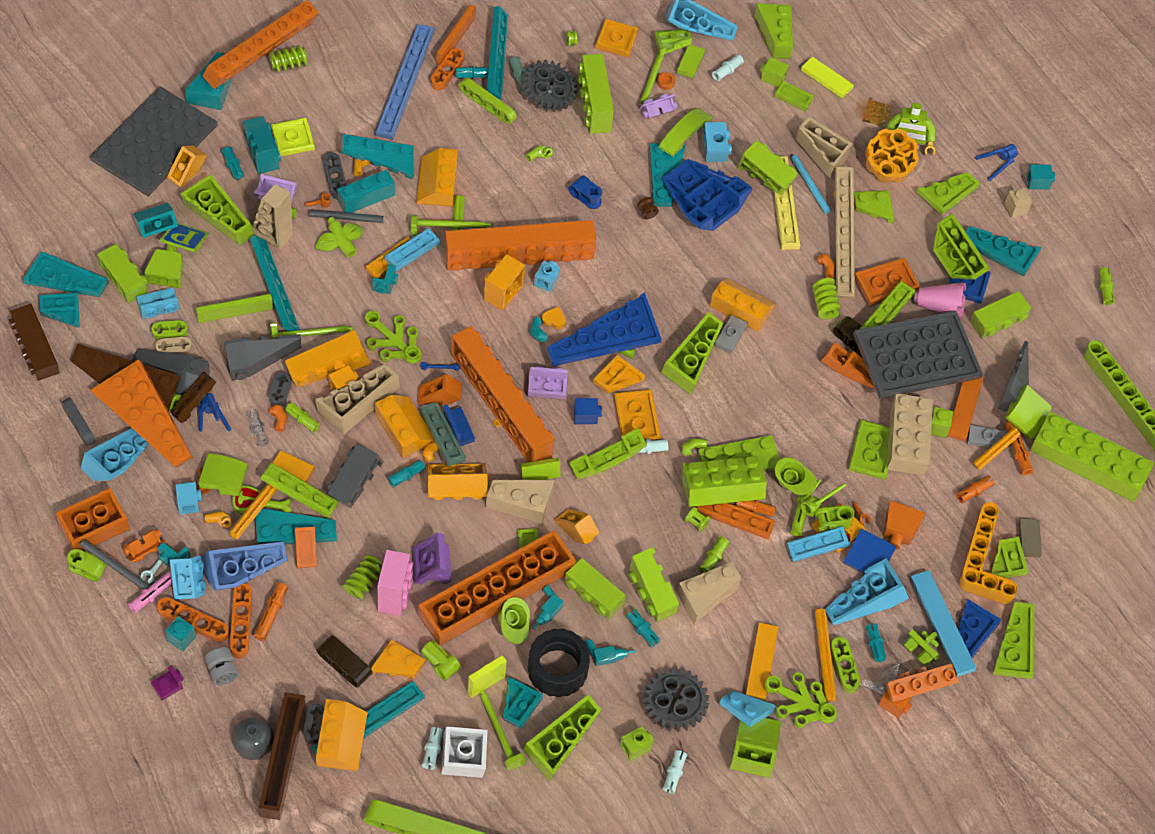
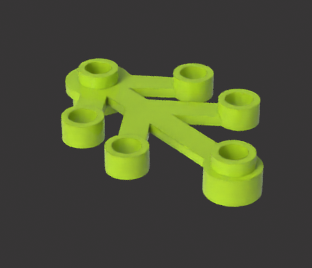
M369 311L366 313V325L376 328L387 338H369L367 340V348L374 351L378 347H398L401 350L390 351L383 349L380 352L381 361L389 362L391 359H404L407 363L415 364L421 360L422 352L416 346V338L418 337V329L416 327H409L407 329L409 346L403 342L405 318L402 315L394 317L395 335L380 322V314L378 312Z
M800 672L794 673L791 678L792 684L797 686L800 695L782 686V681L777 676H769L765 681L764 687L767 692L772 694L779 693L796 702L788 706H779L776 710V716L779 719H785L791 713L810 709L815 713L806 716L800 714L795 718L794 725L797 728H804L807 723L818 720L827 724L835 721L837 717L836 708L832 704L827 703L820 682L815 681L809 687L810 693L817 698V704L812 701L804 682V675ZM795 677H799L801 681H796ZM769 684H773L775 689L771 688ZM813 686L818 687L819 691L814 690ZM779 710H784L785 715L781 714ZM823 712H827L829 714V717L824 715ZM798 719L803 720L804 724H800Z

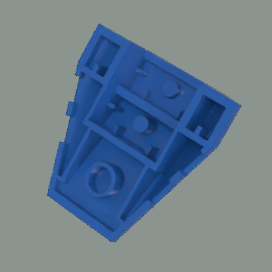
M690 159L681 163L662 178L663 183L685 217L699 229L714 231L738 213L752 191V187L739 177H729L720 170L718 172L708 169V166Z

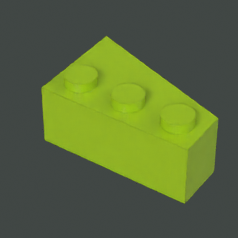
M755 140L744 152L737 166V169L740 171L745 169L750 172V177L753 179L758 177L765 181L763 185L780 195L790 187L798 175L792 166L784 163L779 155L773 154L764 143Z
M654 547L632 556L628 577L630 582L636 585L639 598L645 601L648 614L658 622L678 613L679 602L670 583L665 581L660 572L664 569L661 564L657 565L653 557L656 552Z

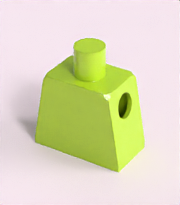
M167 244L166 250H155L145 270V278L149 284L181 289L183 257L181 253L177 252L178 247Z

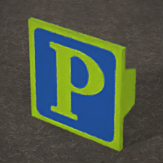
M177 223L178 227L169 229L160 239L165 244L191 252L196 251L197 254L209 233Z

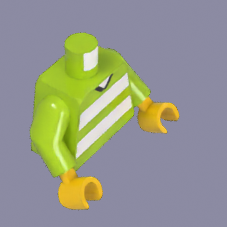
M913 103L911 108H902L900 113L895 114L889 119L886 129L895 130L898 128L904 130L910 138L915 139L917 144L926 145V142H928L925 154L927 155L928 148H932L933 155L935 154L936 150L933 142H935L936 128L932 119L927 117V111L922 110L920 103Z

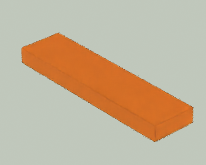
M471 4L468 6L436 52V64H441L449 51L456 47L476 16L475 6Z
M983 376L980 379L962 382L948 437L966 441Z
M729 503L697 506V511L706 517L709 516L714 520L769 540L776 522Z

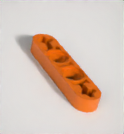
M247 583L235 587L233 594L230 650L232 656L239 659L244 658L249 652L252 588ZM242 590L246 591L244 596L245 601H241L240 593L242 592ZM245 607L248 611L245 615H238L236 613L237 609ZM242 625L246 627V631L243 634H238L235 632V628ZM238 640H242V649L240 652H238L236 649L238 647Z
M168 597L160 599L157 603L159 615L173 622L181 612H188L190 616L185 621L194 626L196 633L215 642H224L229 637L227 624ZM170 605V609L163 610L162 606ZM199 620H206L208 622L204 628H199L196 624ZM221 629H223L224 634H216V630L220 631Z

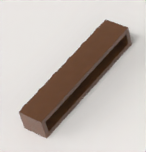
M284 693L259 804L260 817L281 820L306 707L305 695Z

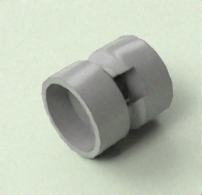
M217 648L206 654L205 661L208 669L211 670L210 674L215 685H226L238 678L239 672L236 664L233 663V657L229 648Z

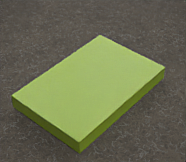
M865 420L860 421L849 464V471L886 480L889 469L887 468L890 427Z

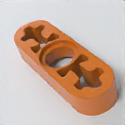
M451 49L432 74L431 87L433 89L443 90L455 75V69L462 66L465 57L462 49ZM451 67L452 71L446 72L443 68Z

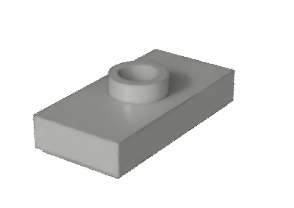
M731 315L716 340L715 346L732 354L747 328L748 322Z
M970 425L967 444L990 448L1008 431Z

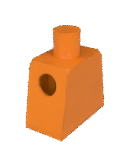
M890 501L886 512L883 536L891 539L889 543L896 546L895 550L900 549L902 543L910 545L926 513Z

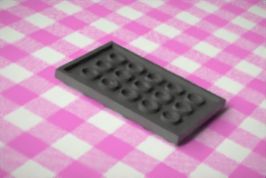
M160 86L90 156L91 161L149 197L167 178L181 147L191 145L197 147L218 126L217 121Z
M957 311L859 329L853 333L879 399L895 396L896 394H906L980 379L983 376Z

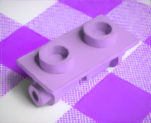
M664 94L655 101L648 99L643 102L639 110L644 109L642 112L643 117L648 119L659 116V108H661L663 114L675 111L677 103L676 101L673 102L672 99L676 95L669 96V94Z

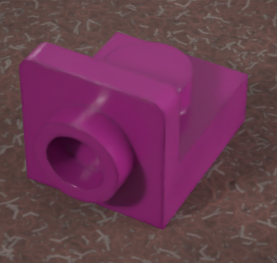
M172 665L168 667L169 672L151 681V685L161 701L183 689L182 681L184 678L178 669L174 670Z

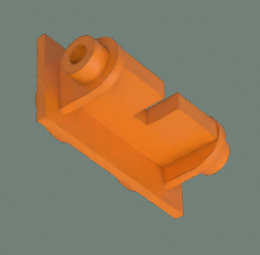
M152 529L141 537L144 541L142 544L138 538L126 544L125 548H123L124 553L127 555L126 559L130 562H139L145 558L146 554L158 551V547L163 542L166 544L167 542L160 537L162 535L159 529Z

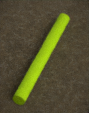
M659 51L642 94L641 104L648 100L664 55H660Z

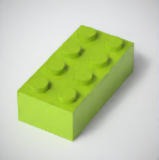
M603 53L582 55V60L578 63L579 73L577 74L578 84H581L582 87L580 88V97L584 98L582 103L583 113L587 114L585 116V125L589 127L590 134L611 132L614 109Z
M759 456L692 462L682 465V484L689 507L766 499L767 481Z

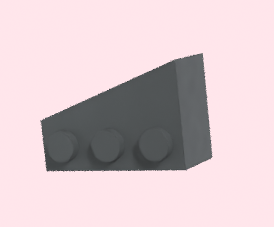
M358 443L349 450L347 461L345 464H341L337 472V478L335 481H331L327 489V494L349 508H352L364 491L363 487L368 479L371 481L374 477L372 472L376 466L381 467L384 463L377 453Z

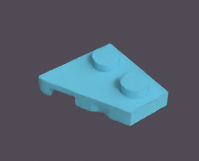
M732 691L720 700L722 707L749 727L774 713L776 708L774 704L737 691Z

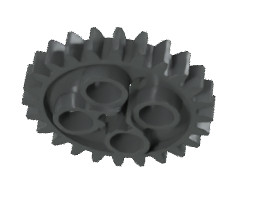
M538 60L536 64L532 63L524 71L521 89L525 90L523 95H529L528 101H534L533 106L539 104V109L545 107V110L548 111L551 108L555 112L556 108L562 111L563 107L567 109L569 105H572L577 96L578 89L576 87L578 83L574 82L576 77H570L571 71H565L566 66L561 68L560 63L554 65L553 60L550 64H548L547 60H544L543 64Z
M673 667L671 673L664 669L663 675L657 672L656 678L651 677L650 683L646 684L647 690H644L643 696L646 697L643 698V704H646L644 711H651L648 718L655 717L654 724L661 722V729L667 725L670 732L673 727H676L677 732H679L682 726L688 731L689 724L694 728L696 721L700 723L702 721L701 716L706 715L707 711L705 709H708L709 703H707L709 695H705L707 688H701L703 681L697 682L698 675L690 677L691 671L683 674V668H681L678 673ZM667 685H673L675 689H669ZM681 685H684V688L680 693V697L674 705V709L672 710L671 714H668L667 712L671 708L673 700H675L679 688L681 687ZM686 693H690V694H692L694 697H693V698H688V697L685 696V694H686ZM659 701H663V702H665L667 705H666V706H661V705L658 704V702H659ZM683 710L686 714L680 715L676 711Z

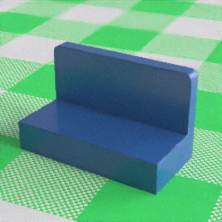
M448 404L443 405V414L459 445L463 446L475 442V437L462 407L450 410Z

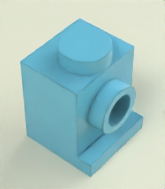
M543 261L538 272L535 274L534 286L551 292L560 276L558 264L554 261Z

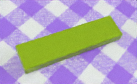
M900 281L860 329L890 324L912 298L916 290Z
M271 294L201 306L196 308L198 323L273 310Z
M273 463L269 464L261 476V480L327 518L330 517L339 501Z

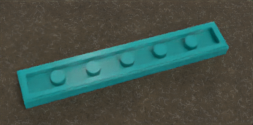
M496 6L493 11L487 91L501 100L509 15L500 6Z
M254 235L250 240L283 329L288 331L300 330L267 240Z
M411 681L366 711L367 720L364 738L425 699V695L414 681ZM318 743L311 747L315 755L317 754Z

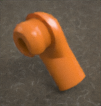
M823 253L819 255L817 262L820 265L824 264L826 267L825 278H834V262L828 254Z
M275 404L269 408V413L277 418L275 430L283 432L288 416L282 406Z

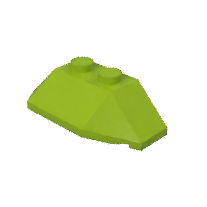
M953 213L937 223L933 251L952 279L975 280L990 270L986 261Z

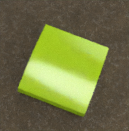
M1024 385L1021 387L1017 400L1011 402L1005 418L1025 436L1033 439L1043 426L1052 406L1030 386Z
M208 453L200 476L199 487L219 489L220 495L239 496L248 464L228 456Z

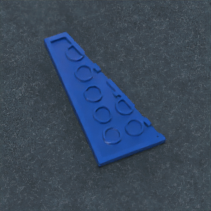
M645 292L639 298L625 303V306L617 310L614 309L591 322V325L584 329L582 327L575 334L564 337L548 346L547 353L552 367L661 343V336Z

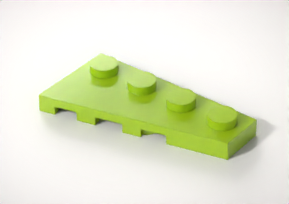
M1014 602L992 675L1032 679L1034 677V604Z

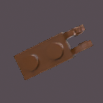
M205 371L202 372L174 406L171 412L172 415L181 423L187 421L191 417L193 409L212 390L216 381Z

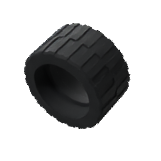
M551 629L539 635L531 645L528 659L529 679L534 687L541 693L551 697L569 696L577 692L584 685L588 676L590 651L587 648L586 642L575 632L566 629ZM551 651H564L575 658L578 667L567 675H553L541 666L540 658Z

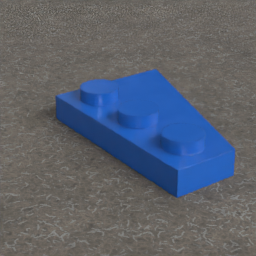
M967 599L958 631L971 658H973L998 627L1001 619Z

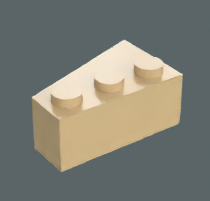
M810 116L799 126L796 141L830 179L835 174V167H841L850 157L853 143Z
M493 480L487 494L486 508L542 524L553 494L555 480Z
M731 562L679 583L677 594L694 626L704 616L711 613L718 604L725 601L739 589L741 576L734 563Z

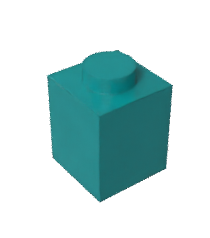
M1030 164L1026 174L1028 189L1050 190L1052 182H1055V172H1052V166Z
M179 616L165 631L167 641L182 652L196 637L194 626Z

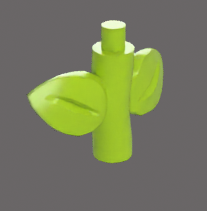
M330 217L327 220L330 232L323 234L319 238L315 248L320 251H332L339 247L347 258L354 256L358 250L351 241L357 240L362 236L363 227L353 223H346L342 227L339 221H336L334 217Z

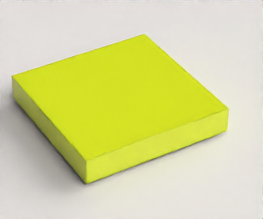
M306 118L271 124V130L281 156L315 150Z
M503 656L498 657L469 675L468 694L471 698L480 694L481 690H486L505 678L507 661Z

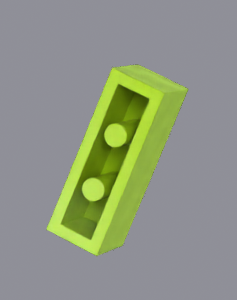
M115 244L97 254L99 265L128 304L136 300L137 296L147 294L146 286L148 282L144 275L140 276L137 266L134 262L128 260L129 257L124 249H120Z
M1017 291L974 311L970 323L981 338L991 337L1003 328L1008 329L1018 321H1025L1029 317L1031 306L1020 291Z
M583 558L566 572V586L572 591L575 590L585 603H590L600 616H605L609 620L625 604L626 595Z

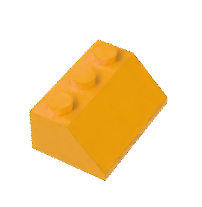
M439 148L421 157L417 204L453 207L458 149Z
M729 278L720 282L712 294L710 307L729 317L733 315L748 322V327L759 332L776 306V303Z
M390 395L375 402V415L402 459L424 449L427 444L435 442L426 423L409 396Z
M458 463L451 466L446 464H427L429 498L442 500L444 497H452V499L460 500L464 497H471L472 499L487 497L486 463Z
M326 699L316 754L317 766L358 771L367 720L366 711L345 701Z

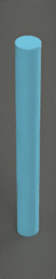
M793 155L791 160L824 213H829L831 209L799 157Z

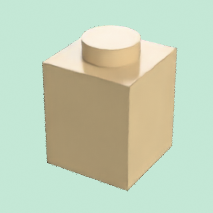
M1026 188L1009 191L1004 204L1010 217L1013 218L1028 214L1032 200Z

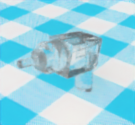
M900 659L897 664L889 666L887 670L884 669L876 683L863 679L860 686L874 690L883 696L887 691L886 683L897 678L899 665L902 660Z

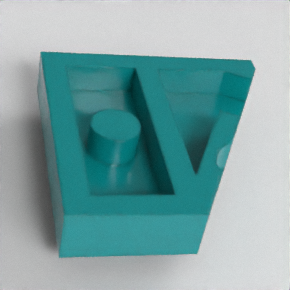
M78 293L40 295L41 316L80 328Z

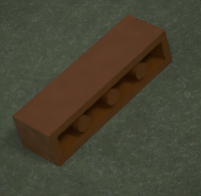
M32 303L11 310V319H8L11 329H16L17 334H15L18 345L22 344L24 348L21 351L24 359H28L30 362L28 368L31 375L35 374L37 381L59 374L58 363Z

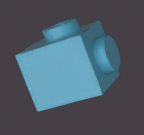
M196 482L177 484L176 493L179 515L199 512L198 501H202L201 490L196 489Z

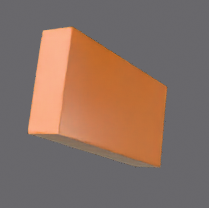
M315 527L295 528L297 568L317 567Z

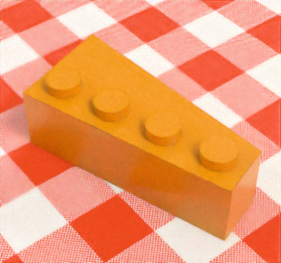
M356 330L285 360L291 378L297 387L326 379L329 374L348 365L352 371L372 365Z

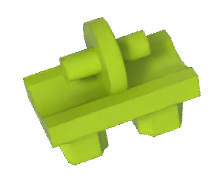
M913 629L908 633L910 637L903 645L911 653L919 646L923 652L917 659L924 666L932 660L936 662L939 659L938 653L929 646L930 644L934 648L939 646V643L935 640L938 636L936 632L929 634L926 630L923 631L921 635L925 638V641Z

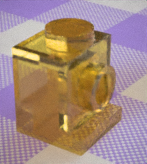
M869 97L863 122L883 127L884 121H888L891 110H888L889 105L873 101Z

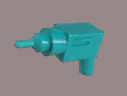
M548 584L544 587L543 591L549 599L541 607V611L537 615L536 624L532 628L533 630L538 625L546 624L549 620L551 621L564 607V601L555 594Z
M591 639L585 641L587 648L594 658L595 666L616 663L618 660H623L628 654L636 652V650L615 649L614 646L597 649Z

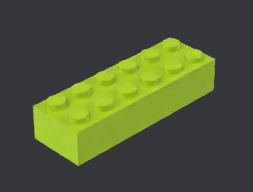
M1051 411L1030 450L1132 502L1136 501L1155 463Z

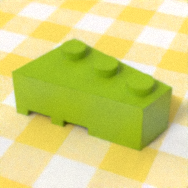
M757 3L754 17L760 25L761 33L764 34L765 42L772 58L790 59L793 49L791 5Z

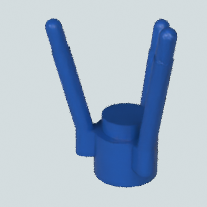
M1009 144L975 157L978 160L999 154L1002 160L1007 161L988 178V181L995 178L1009 164L1015 162L1014 158L1018 155V151L1014 144Z
M207 393L201 400L200 405L197 406L199 412V431L202 432L204 411L207 414L213 413L216 421H219L220 417L227 431H231L227 420L219 408L218 402L215 401L214 395Z

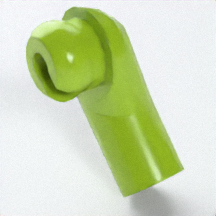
M539 145L525 156L530 162L537 157L550 158L553 155V150L550 147Z
M689 439L681 446L682 454L691 455L694 448H707V439Z

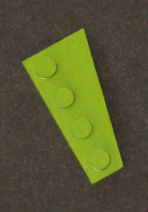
M772 435L702 448L698 451L701 462L759 456L763 471H766V469L775 470V466L780 460Z

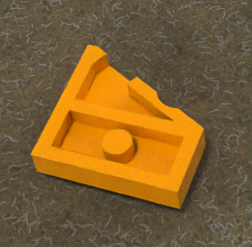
M617 355L593 379V383L608 394L643 382L646 375Z
M391 640L371 667L374 675L385 673L389 674V676H403L415 679L426 663V660Z

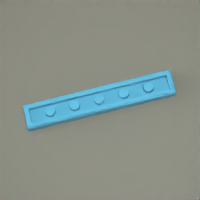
M930 571L911 576L913 586L935 632L938 634V638L950 663L953 664L956 676L959 677L976 671V666Z

